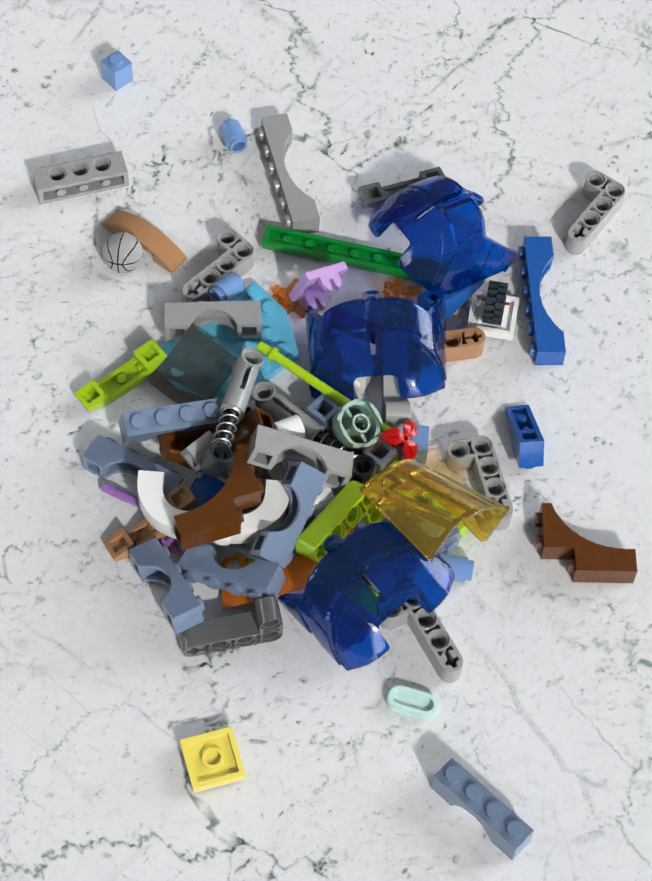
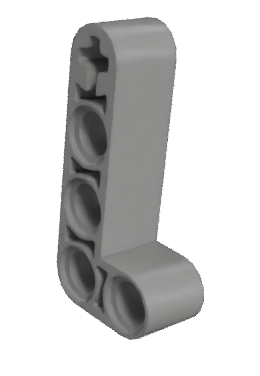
M591 171L587 174L583 195L591 201V204L568 230L565 248L573 255L582 254L622 206L625 195L624 186L599 171Z
M231 228L221 229L217 233V253L220 257L184 284L182 288V302H211L209 290L215 282L230 272L238 274L240 277L249 272L254 265V248L251 243Z
M406 326L381 327L382 419L386 424H404L407 420H411V407L408 400Z
M486 436L452 441L449 443L446 452L445 464L447 468L452 471L472 469L489 525L495 530L507 529L511 522L513 505L493 442Z
M410 587L381 601L378 611L379 625L384 629L392 630L407 623L441 680L449 683L457 681L461 676L463 667L462 655L425 594L416 587ZM414 601L417 603V605L413 606L408 604L407 602ZM390 611L393 612L395 615L388 616L385 614V612ZM420 622H427L430 626H422ZM440 643L443 645V647L437 648L432 644Z

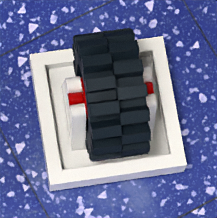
M489 280L487 292L477 290L472 295L467 328L477 327L484 331L487 337L513 341L520 297L507 295L508 283Z

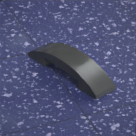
M436 167L420 171L418 178L383 187H381L379 182L358 187V192L367 207L377 209L394 208L428 198L448 187L449 181L442 169Z

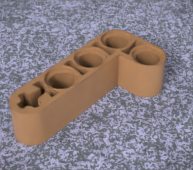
M477 327L408 336L407 361L408 372H411L408 373V388L415 387L418 384L421 366L473 359L482 355L485 343L484 331Z

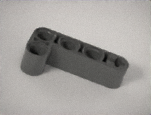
M272 596L263 597L255 602L254 611L207 619L179 633L182 654L187 657H193L278 640L283 635V621L277 598Z

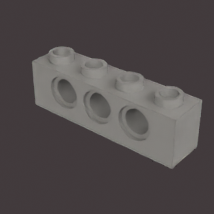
M121 151L32 169L34 186L40 205L129 186L128 170Z

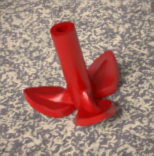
M407 420L403 424L404 434L398 428H391L384 431L379 437L393 448L403 445L402 453L405 459L411 463L417 454V444L411 441L410 438L417 436L418 429L415 422Z

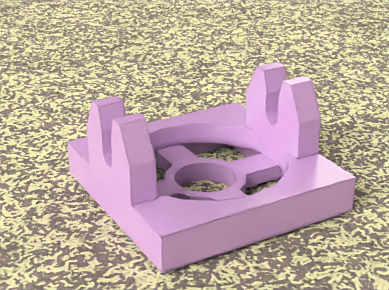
M342 261L305 272L289 293L291 301L303 299L306 307L312 312L318 309L317 304L321 309H324L326 307L324 292L330 293L333 287L336 290L341 288V277L348 270L346 263Z

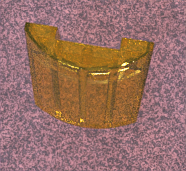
M414 459L401 460L388 466L360 488V491L428 560L434 558L453 529L461 523L481 542L487 541L510 509Z

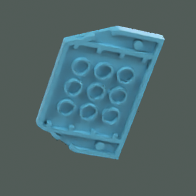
M255 281L244 288V291L231 301L260 300L261 338H237L235 333L225 325L217 323L205 324L197 328L189 340H170L162 345L160 348L165 352L167 358L155 372L178 394H188L199 398V401L220 398L223 401L233 372L232 366L244 348L252 347L256 349L258 344L263 341L272 348H278L279 353L291 361L295 362L299 359V349L286 310ZM261 353L264 357V363L258 371L254 385L258 382L269 381L285 368L275 361H269L267 356Z

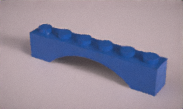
M551 236L524 237L522 246L518 247V259L522 260L523 263L520 266V277L525 280V284L522 286L523 298H527L524 311L525 317H529L527 336H531L532 340L529 343V355L534 357V365H563L566 354L564 332L548 316L540 296V284L544 276L551 269L554 256Z

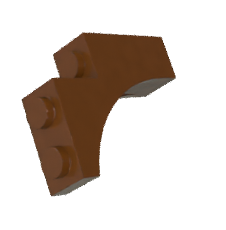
M257 407L244 414L243 419L235 425L237 430L233 432L234 439L230 440L233 457L234 452L244 450L245 455L248 454L249 442L257 425L272 428L274 423L272 414ZM216 427L193 432H170L157 436L160 445L159 451L163 458L192 469L180 452L210 430L212 434H215Z
M244 450L234 452L231 474L223 488L212 499L191 511L173 516V531L182 551L240 534L241 523L244 522L242 510L261 504V494L264 493V487L261 479H256L254 465L247 463Z
M541 503L540 510L535 512L534 519L535 527H539V534L536 535V549L540 550L541 559L568 560V573H572L573 582H634L638 572L636 549L607 547L589 541L578 535L561 520L552 503Z

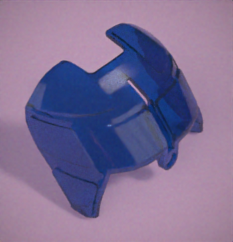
M433 176L408 185L406 189L398 191L385 199L373 211L369 219L368 227L375 237H380L393 223L409 240L410 245L400 257L398 265L412 280L431 293L443 295L462 290L497 273L506 272L515 259V250L486 236L485 220L479 207L484 202V198L476 192L465 189L455 180L446 176Z
M367 290L363 292L362 298L345 301L333 306L324 312L322 316L315 312L312 306H308V309L305 310L309 373L351 401L354 400V381L358 377L394 375L398 380L400 397L403 399L427 396L445 388V380H447V361L444 344H446L445 300L441 299V296H437L436 300L424 309L410 300L398 297H381L379 290ZM370 332H375V355H371ZM309 385L311 397L317 399L322 393Z
M385 498L383 500L386 505V521L367 524L358 528L344 539L334 534L323 542L322 546L327 554L317 563L307 578L303 594L286 593L278 597L284 608L310 634H314L325 651L339 666L342 665L346 671L369 665L390 649V646L379 631V625L407 600L413 599L427 613H431L446 598L455 578V574L450 569L451 566L421 537L422 535L392 499L388 501ZM362 574H365L381 592L380 595L376 596L360 577Z

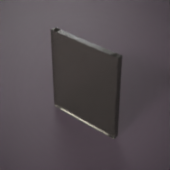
M191 325L148 383L176 404L213 399L232 374V366L238 357L233 356L199 331L196 326Z

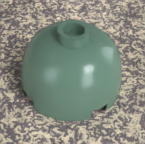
M355 399L343 404L335 412L332 419V432L335 439L342 446L345 445L346 448L352 450H362L374 445L380 439V427L383 426L382 418L375 406L370 402L360 401L361 399Z

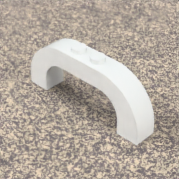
M138 470V500L145 519L160 533L177 539L173 531V516L188 511L176 509L165 499L163 494L164 472ZM266 479L264 500L256 510L243 514L244 522L241 523V533L214 542L222 546L229 545L230 543L255 542L259 531H271L278 528L284 521L290 505L287 492L281 485L283 480Z

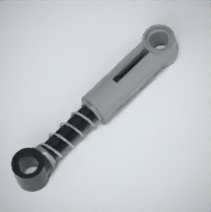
M244 348L232 366L233 372L220 407L221 417L216 427V433L200 460L202 471L209 476L217 477L221 475L233 458L230 440L234 439L233 432L237 430L235 425L244 417L258 371L264 363L263 355L255 348Z
M262 381L254 385L252 396L256 407L272 414L273 420L277 422L297 414L305 429V439L348 451L345 449V445L341 446L337 443V439L333 440L330 438L329 433L325 434V427L278 393L273 383ZM354 454L352 480L373 487L377 482L375 460L369 455L358 456Z

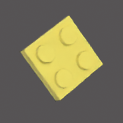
M232 726L179 740L193 793L246 779V773Z

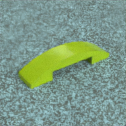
M153 339L133 351L134 357L97 383L93 379L74 392V396L88 412L99 409L124 396L161 365L167 358V355Z

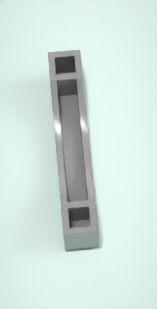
M285 113L262 117L261 127H258V137L260 141H264V157L269 158V173L275 177L273 179L274 190L280 194L278 198L280 209L285 210L286 228L290 227V230L304 233L319 232L320 216L315 200L295 185L285 167L284 160L292 145V127L288 115Z

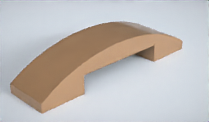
M117 209L102 223V226L113 234L127 232L137 237L142 244V248L154 256V262L171 274L187 260V256L166 235L132 213Z
M182 482L164 496L170 505L183 511H191L198 501L185 482ZM144 518L128 531L122 527L103 541V544L116 562L130 557L129 549L155 537L159 541L166 535L157 531Z

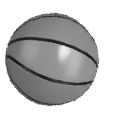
M118 232L111 235L105 241L102 256L105 264L111 270L117 273H128L135 270L142 262L143 248L138 238L127 232Z

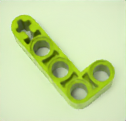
M355 480L350 481L301 533L296 541V552L316 562H323L348 535L350 529L354 528L359 522L373 527L378 526L384 518L385 511L377 490Z

